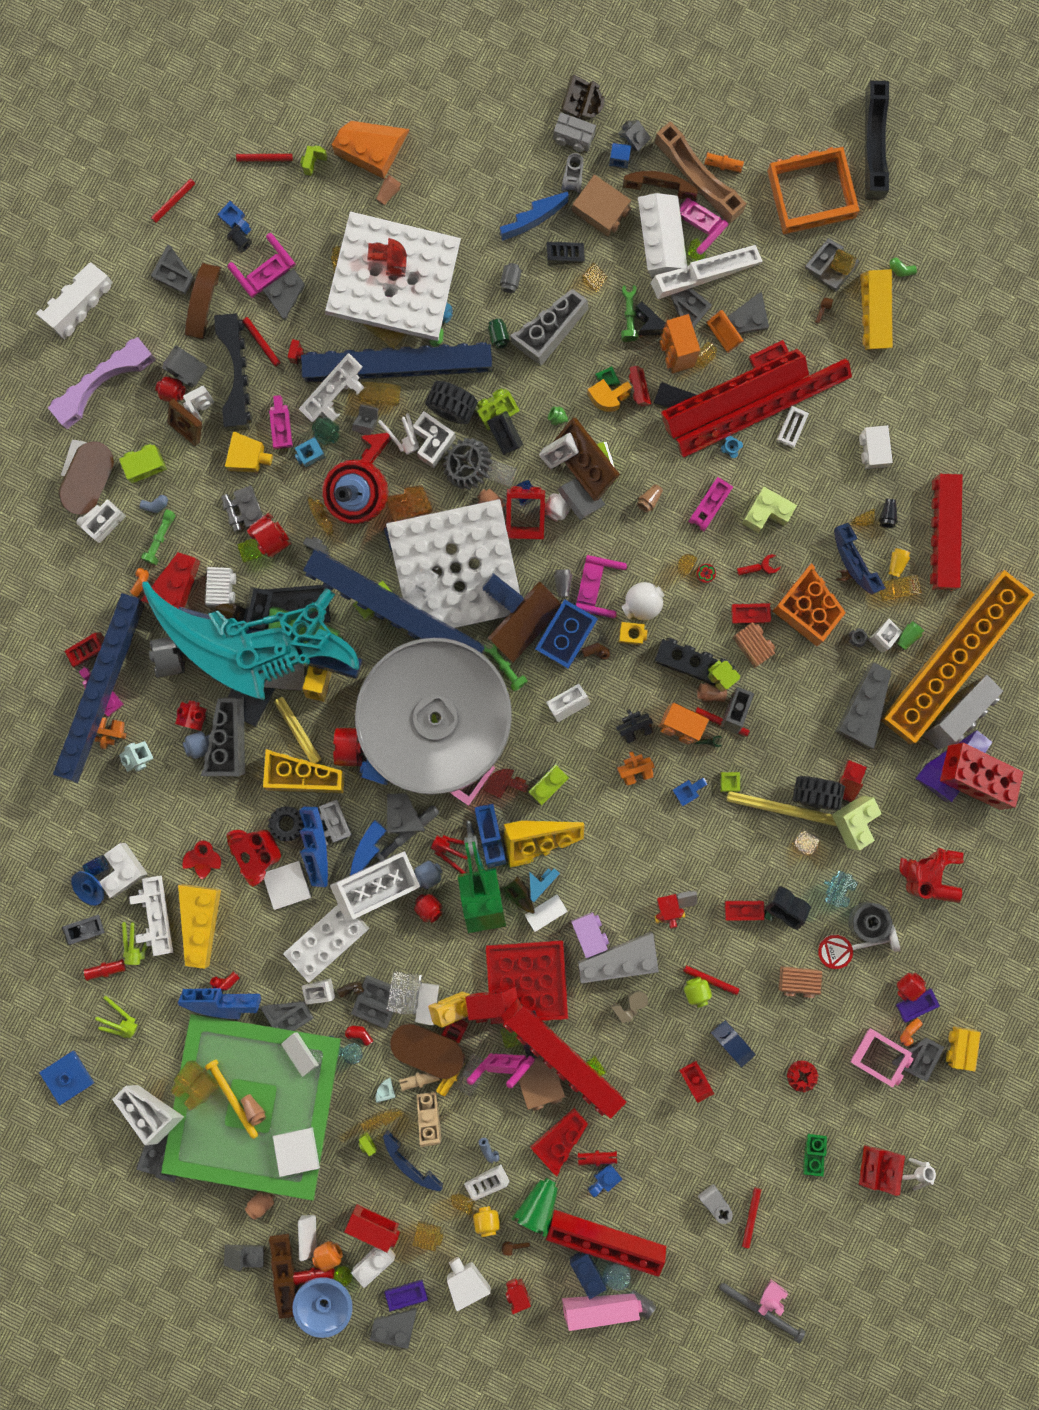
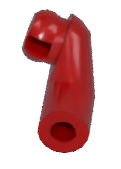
M233 971L226 979L213 977L210 980V985L212 988H221V991H227L240 977Z
M352 1025L345 1030L344 1034L348 1039L360 1038L365 1046L373 1042L369 1033L362 1026Z

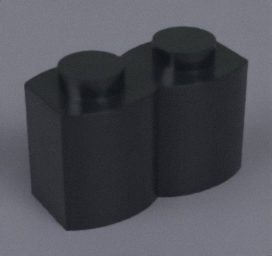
M779 886L772 892L766 910L774 917L782 919L789 927L798 930L805 924L811 906L805 900L795 897L789 889Z

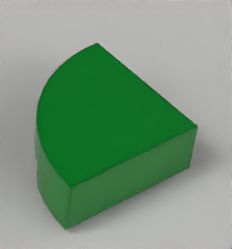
M612 366L595 374L599 382L604 379L608 386L620 385V381Z

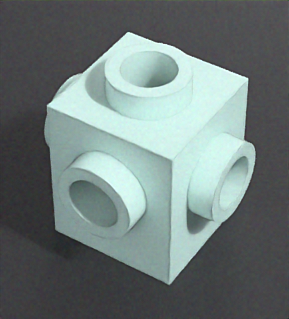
M145 741L138 744L131 743L125 746V751L119 754L121 763L125 766L127 772L134 769L136 772L146 768V764L153 759Z

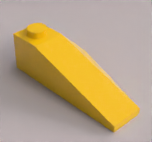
M517 821L504 824L503 839L509 867L529 864L534 861L533 858L539 855L551 854L550 851L557 847L564 848L584 839V823Z

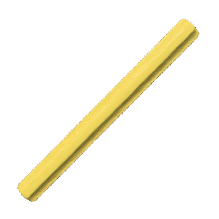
M728 792L727 801L731 803L837 826L832 814L735 792Z

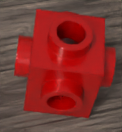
M191 700L188 703L181 702L177 709L175 724L201 731L203 722L206 719L207 708L200 707L199 702Z

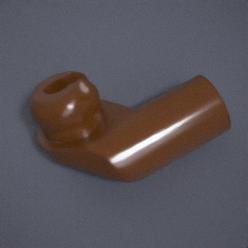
M599 643L581 648L584 657L592 654L602 660L610 657L609 649Z

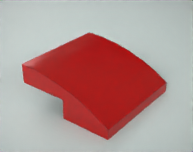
M864 1145L859 1185L872 1190H881L894 1196L900 1195L905 1155Z

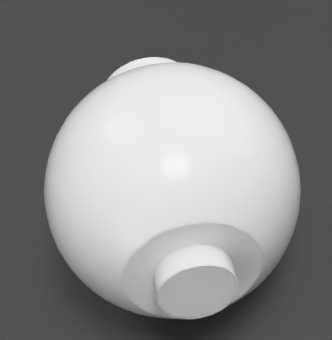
M637 583L627 592L626 604L622 605V609L628 619L632 617L638 620L653 619L662 610V597H664V593L659 586L655 587L651 583Z

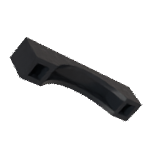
M870 80L865 91L866 200H884L889 192V171L886 161L889 81Z
M237 313L214 315L216 335L229 350L234 367L232 391L222 408L224 428L227 432L250 429L249 423H252L251 412H248V405L251 404L249 393L246 392V386H249L248 375H245L244 369L247 368L246 356H243V349H246L245 339L241 335V331H244V323Z

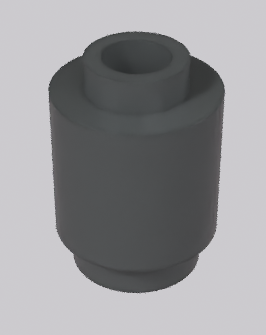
M508 263V265L503 267L500 280L502 291L515 293L516 289H518L522 273L519 265Z

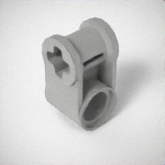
M578 153L570 154L567 158L562 191H565V189L574 190L577 193L581 191L584 161L583 157ZM576 162L579 164V167L574 168L570 164Z
M714 1184L698 1195L701 1202L719 1223L727 1224L732 1220V1211ZM722 1209L726 1212L727 1215H720L719 1211Z

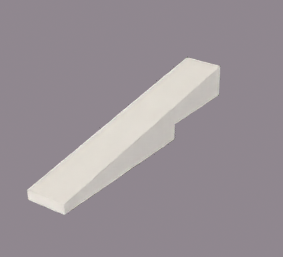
M756 245L691 262L688 267L655 275L651 285L657 299H661L759 265L763 261Z

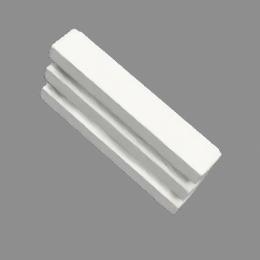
M791 406L776 442H781L783 445H788L794 449L809 413ZM793 412H795L794 420L784 439L782 438ZM800 415H803L795 437L791 442L789 439Z

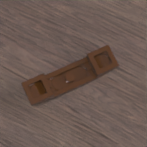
M640 171L625 175L622 186L641 191L642 184L677 190L678 198L685 200L689 198L692 201H696L698 190L684 179L658 171Z
M202 263L189 302L185 336L204 340L208 325L207 316L214 287L218 284L221 267Z

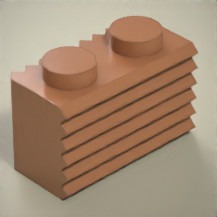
M752 622L732 638L753 667L756 668L775 654V646L769 639L766 641L762 634L764 632L762 628Z
M780 967L779 990L784 992V995L795 996L796 993H803V997L815 998V995L821 994L822 971L817 969Z

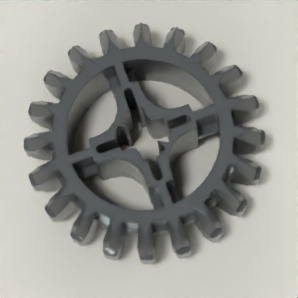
M464 438V441L458 440L457 445L451 444L453 449L447 450L449 455L443 457L447 462L442 464L446 468L443 472L447 475V480L455 487L471 490L472 486L478 488V482L484 484L483 478H489L487 472L492 471L489 465L493 464L490 459L492 455L488 452V447L483 442L477 441L474 438H471V440ZM464 461H466L467 463L469 462V464H471L472 466L470 467L469 465L464 463Z

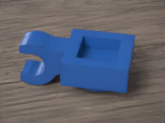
M231 201L217 214L232 229L237 225L246 235L252 230L249 224L243 220L245 214Z
M704 778L693 784L687 780L674 788L673 792L681 805L684 806L699 797L696 791L706 786L707 782Z
M607 1164L594 1175L597 1181L588 1190L593 1197H596L603 1188L609 1192L622 1180V1177L611 1164Z

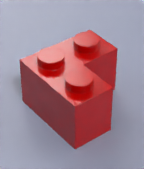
M516 987L498 988L491 992L472 993L466 996L468 1020H476V1023L487 1022L490 1018H494V1021H502L501 1015L518 999Z

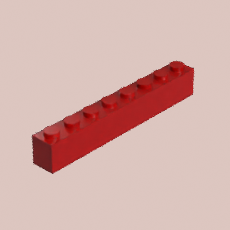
M795 349L662 411L661 415L666 431L673 439L681 437L693 429H698L710 421H715L725 414L732 413L738 408L749 405L753 401L766 397L809 376L805 355L798 349Z
M516 999L501 1015L505 1022L503 1026L510 1033L513 1031L517 1033L516 1037L523 1045L528 1043L531 1046V1052L537 1057L541 1055L546 1066L550 1069L554 1067L557 1070L556 1074L563 1081L567 1079L570 1082L569 1086L576 1093L580 1091L583 1094L582 1098L589 1105L593 1103L595 1110L601 1116L605 1114L611 1119L627 1103L610 1083L519 999Z

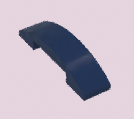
M849 522L834 528L839 554L853 579L871 595L886 589L878 573L871 574L856 549L853 542L858 538Z
M386 1130L383 1135L384 1143L389 1155L398 1168L419 1185L431 1190L441 1191L443 1183L430 1170L425 1176L420 1173L398 1151L401 1142Z

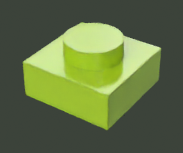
M368 1132L362 1134L358 1145L363 1153L371 1156L376 1153L377 1147Z

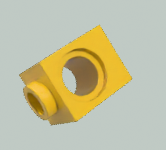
M621 622L619 643L642 645L643 641L647 640V630L644 629L645 624ZM635 629L639 634L638 638H630L628 631Z

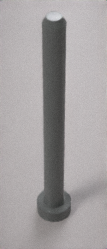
M720 1284L719 1288L722 1292L793 1336L795 1342L799 1344L805 1336L803 1329L799 1328L797 1330L769 1311L763 1316L758 1311L761 1306L727 1284Z

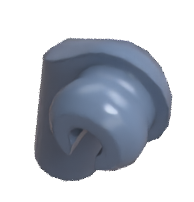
M160 495L153 502L142 500L139 508L152 513H158L167 506L168 498L165 495Z
M481 1138L479 1146L486 1160L489 1163L498 1162L499 1152H492L488 1139Z

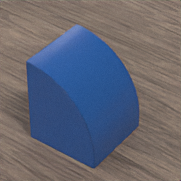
M612 143L609 166L628 169L631 145Z

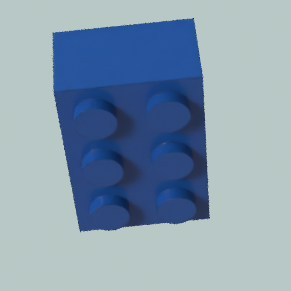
M564 599L535 650L569 669L598 618Z

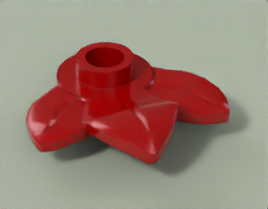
M203 840L197 842L194 849L185 854L182 865L183 869L194 867L198 877L204 879L209 875L211 868L220 869L221 858L218 853L213 851L212 844ZM203 846L207 849L205 854L201 852V847Z

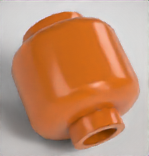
M327 1241L315 1248L312 1262L316 1268L324 1272L329 1271L340 1264L343 1257L342 1250L337 1243Z

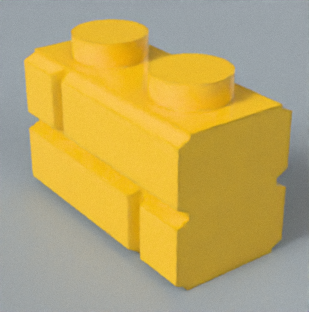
M462 991L438 1001V1003L429 1005L428 1008L433 1024L444 1027L468 1017L465 997L470 994Z
M953 1026V1031H950L948 1040L951 1043L950 1050L946 1052L948 1066L956 1069L976 1071L981 1032Z

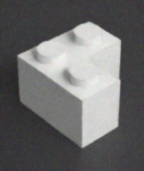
M424 411L413 425L414 432L426 440L417 452L418 458L432 468H435L456 439L455 432Z
M120 843L104 854L115 870L100 881L101 886L110 898L118 896L147 875V872L126 843Z

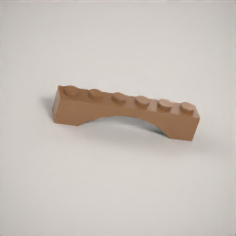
M671 121L656 133L655 144L729 224L744 212L747 203L734 189L719 181L702 164L687 143L684 135Z

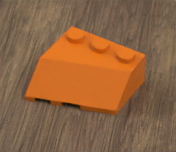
M350 121L340 128L332 143L334 155L384 179L409 133V129Z
M812 563L772 611L817 647L827 638L846 613L835 596L825 586L822 577H819Z

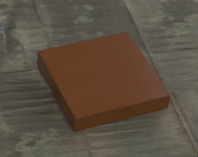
M172 399L168 406L167 424L196 447L201 439L202 422L175 399Z

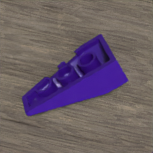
M978 730L959 742H964L986 753L992 743L991 740ZM946 750L928 762L915 779L944 802H952L960 791L940 782L947 753Z

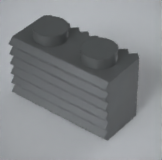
M740 687L734 690L720 725L722 729L735 734L739 733L743 728L754 693Z

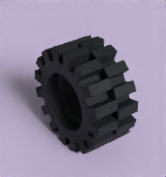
M284 806L277 808L275 812H272L271 818L268 820L270 833L280 841L295 840L300 836V830L304 827L300 812L294 807ZM285 816L291 817L294 821V826L290 831H283L280 828L279 822Z

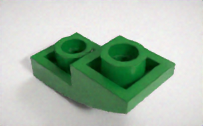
M807 1134L803 1175L824 1177L827 1136Z

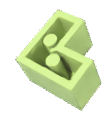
M763 487L742 524L757 533L763 528L768 517L785 526L797 505Z
M860 796L841 808V810L832 814L847 848L860 851L875 841L867 823L880 816L881 811L874 797Z

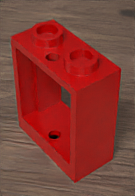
M513 486L511 489H507L506 530L508 538L544 539L545 490H542L541 487L522 489L520 486ZM512 498L540 499L539 527L511 526Z
M356 1204L344 1233L388 1253L390 1247H395L400 1231L397 1230L398 1223Z

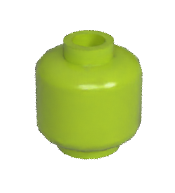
M701 977L688 980L686 982L687 985L684 987L688 1003L696 1005L697 1008L708 1005L707 1001L712 998L708 982L701 979Z

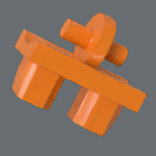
M102 718L97 733L103 735L102 737H95V742H100L101 749H106L108 744H115V740L109 739L110 736L126 739L127 733H123L125 722L113 720L111 730L105 729L107 718Z
M633 751L629 752L630 758L623 760L625 765L617 767L619 775L624 779L627 786L636 783L634 774L640 772L644 780L653 778V768H655L650 757L643 759L642 754L635 756Z

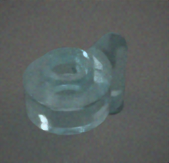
M352 1043L345 1048L340 1047L338 1055L343 1056L346 1063L356 1064L362 1059L363 1052L358 1044Z

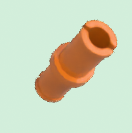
M707 152L704 165L719 167L723 171L727 169L741 173V168L744 164V161L728 158V155L719 156Z

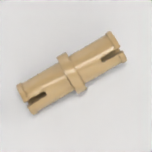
M417 1072L414 1076L399 1079L402 1092L416 1087L423 1088V1085L440 1081L438 1077L426 1072L421 1074Z

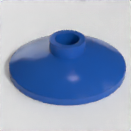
M79 871L72 876V888L83 902L95 906L103 901L104 890L100 882L93 875Z

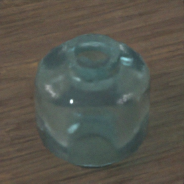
M617 1263L607 1265L602 1275L605 1285L616 1291L627 1288L631 1279L628 1268Z

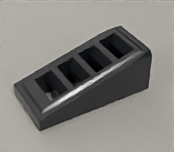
M546 242L547 265L585 262L584 243ZM567 249H571L572 257H568ZM575 249H579V257H575ZM553 250H556L557 256H553ZM560 250H564V256H560Z

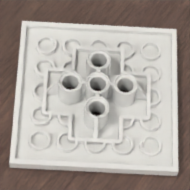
M350 212L325 315L438 341L461 238Z
M500 499L386 523L403 599L453 628L502 618L510 614V610L507 611L504 605L501 606V603L495 601V598L489 596L488 593L486 594V591L482 589L483 584L494 573L520 594ZM448 544H455L457 551L450 554L446 551V546ZM476 558L479 560L480 564L477 568L469 566L471 559ZM457 562L461 565V569L459 572H452L450 565ZM433 567H440L442 574L434 576L431 572ZM462 581L465 584V588L462 591L456 590L454 588L456 582Z

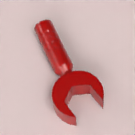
M770 554L762 560L761 564L737 568L738 576L760 571L761 569L767 574H775L780 570L781 566L776 569L769 566V559L776 556Z

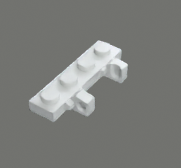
M347 354L303 403L299 410L311 422H314L319 415L323 418L327 416L332 422L335 421L340 415L332 407L334 404L332 401L344 388L354 389L357 395L364 389V386L358 381V375H356L362 369V366L350 354Z
M162 876L142 879L143 890H138L139 895L129 897L130 905L142 903V906L146 907L149 928H146V933L134 935L135 943L146 942V946H152L153 956L173 953Z

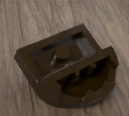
M573 74L570 77L560 112L583 121L599 114L604 106V96H602L599 90V84L594 80L588 82Z

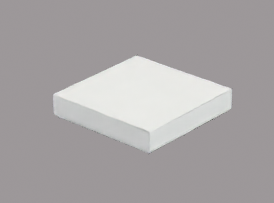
M300 861L266 872L264 881L274 910L311 898Z
M313 1127L273 1136L280 1177L320 1168Z

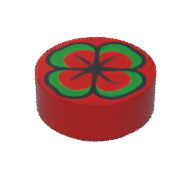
M702 564L697 569V579L702 583H710L716 576L715 568L711 564Z

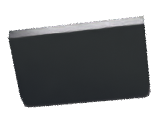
M661 382L654 403L670 408L696 396V394Z
M507 411L487 420L503 455L523 445Z

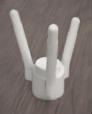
M409 413L406 414L407 421L405 417H402V422L408 436L402 439V444L388 427L379 420L378 423L390 435V438L398 446L400 452L405 451L406 455L420 449Z
M909 1158L910 1162L920 1167L912 1175H903L902 1180L917 1179L921 1182L914 1186L913 1190L933 1185L936 1173L929 1162Z

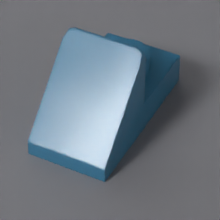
M548 868L541 876L543 878L542 881L529 872L530 893L533 902L560 874L555 868L552 870Z

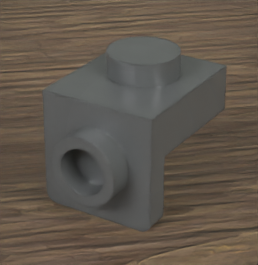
M639 120L626 121L621 126L622 130L618 133L620 137L624 136L635 151H639L651 139Z
M361 404L358 417L353 423L352 431L362 435H371L377 425L378 408Z
M312 537V539L305 538L303 545L313 551L318 549L330 556L329 548L322 544V540L316 537Z

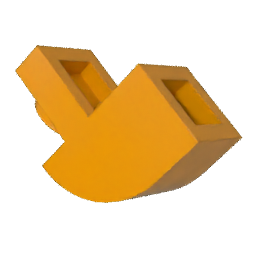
M603 379L590 387L587 395L598 409L605 412H613L620 408L618 400L624 401L630 396L629 393H631L632 386L627 381L611 391Z

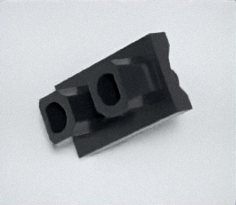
M630 709L626 710L628 716L622 718L623 724L616 727L618 733L627 743L636 740L634 734L636 730L640 729L643 736L653 733L651 725L653 721L648 713L641 715L639 711L632 713Z

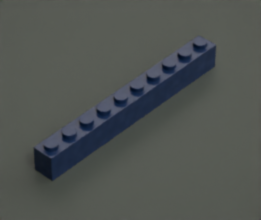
M485 342L469 346L466 343L451 347L447 344H442L434 348L424 345L416 349L406 346L398 350L382 348L381 351L364 349L363 352L345 350L344 353L326 351L325 354L308 352L306 355H301L302 378L305 383L323 382L347 354H350L362 366V369L356 374L359 377L358 380L492 372L491 344Z
M318 549L313 551L303 571L307 572L305 575L314 581L316 579L324 582L322 584L324 587L332 591L333 589L340 591L339 595L347 600L354 599L359 607L375 611V616L382 620L384 618L392 621L390 623L392 626L408 630L407 634L415 639L420 637L422 639L445 638L455 640L474 648L480 653L485 648L478 641Z
M121 593L53 775L60 779L76 784L79 782L145 606L139 598Z

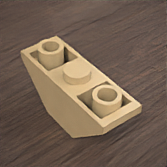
M436 1092L417 1094L420 1147L438 1145L441 1143L442 1137Z

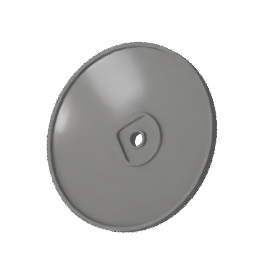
M445 638L415 640L385 655L366 677L356 704V731L360 746L370 764L391 783L405 790L420 794L450 793L463 789L479 780L494 766L501 756L511 729L512 708L510 696L505 682L495 666L474 648ZM434 713L441 715V720L438 723H432L431 716Z

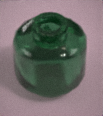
M328 417L318 418L311 428L313 437L325 446L331 443L335 444L340 438L339 425Z

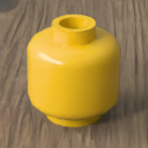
M490 1206L479 1208L478 1213L474 1214V1227L477 1234H481V1237L496 1235V1231L500 1229L499 1215L496 1210H491Z

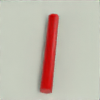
M236 154V161H293V154Z
M190 178L151 219L157 223L195 185V182Z
M248 317L244 318L243 323L272 364L275 367L281 363L251 320Z
M699 707L696 708L695 713L718 725L722 724L723 718ZM743 727L738 734L747 737L750 730Z
M686 965L683 970L688 975L695 978L701 977V979L706 980L709 984L736 996L739 993L740 988Z
M754 1187L742 1243L744 1248H750L762 1191V1189Z

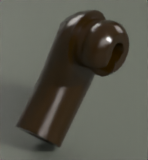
M359 981L350 982L338 988L337 992L340 998L353 991L358 996L364 992V988L362 987L363 984Z

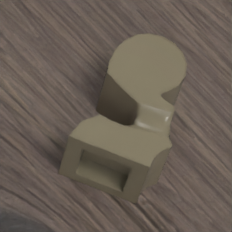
M636 990L628 995L629 1007L627 1009H622L620 1004L610 1005L622 1023L631 1022L637 1014L636 1009H643L647 1006L648 997L643 991Z

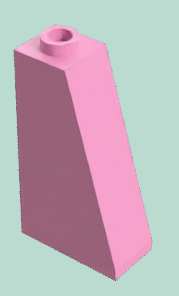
M635 1294L595 1296L590 1300L588 1296L562 1298L564 1319L569 1331L640 1320L639 1313L642 1312L641 1301L637 1300Z

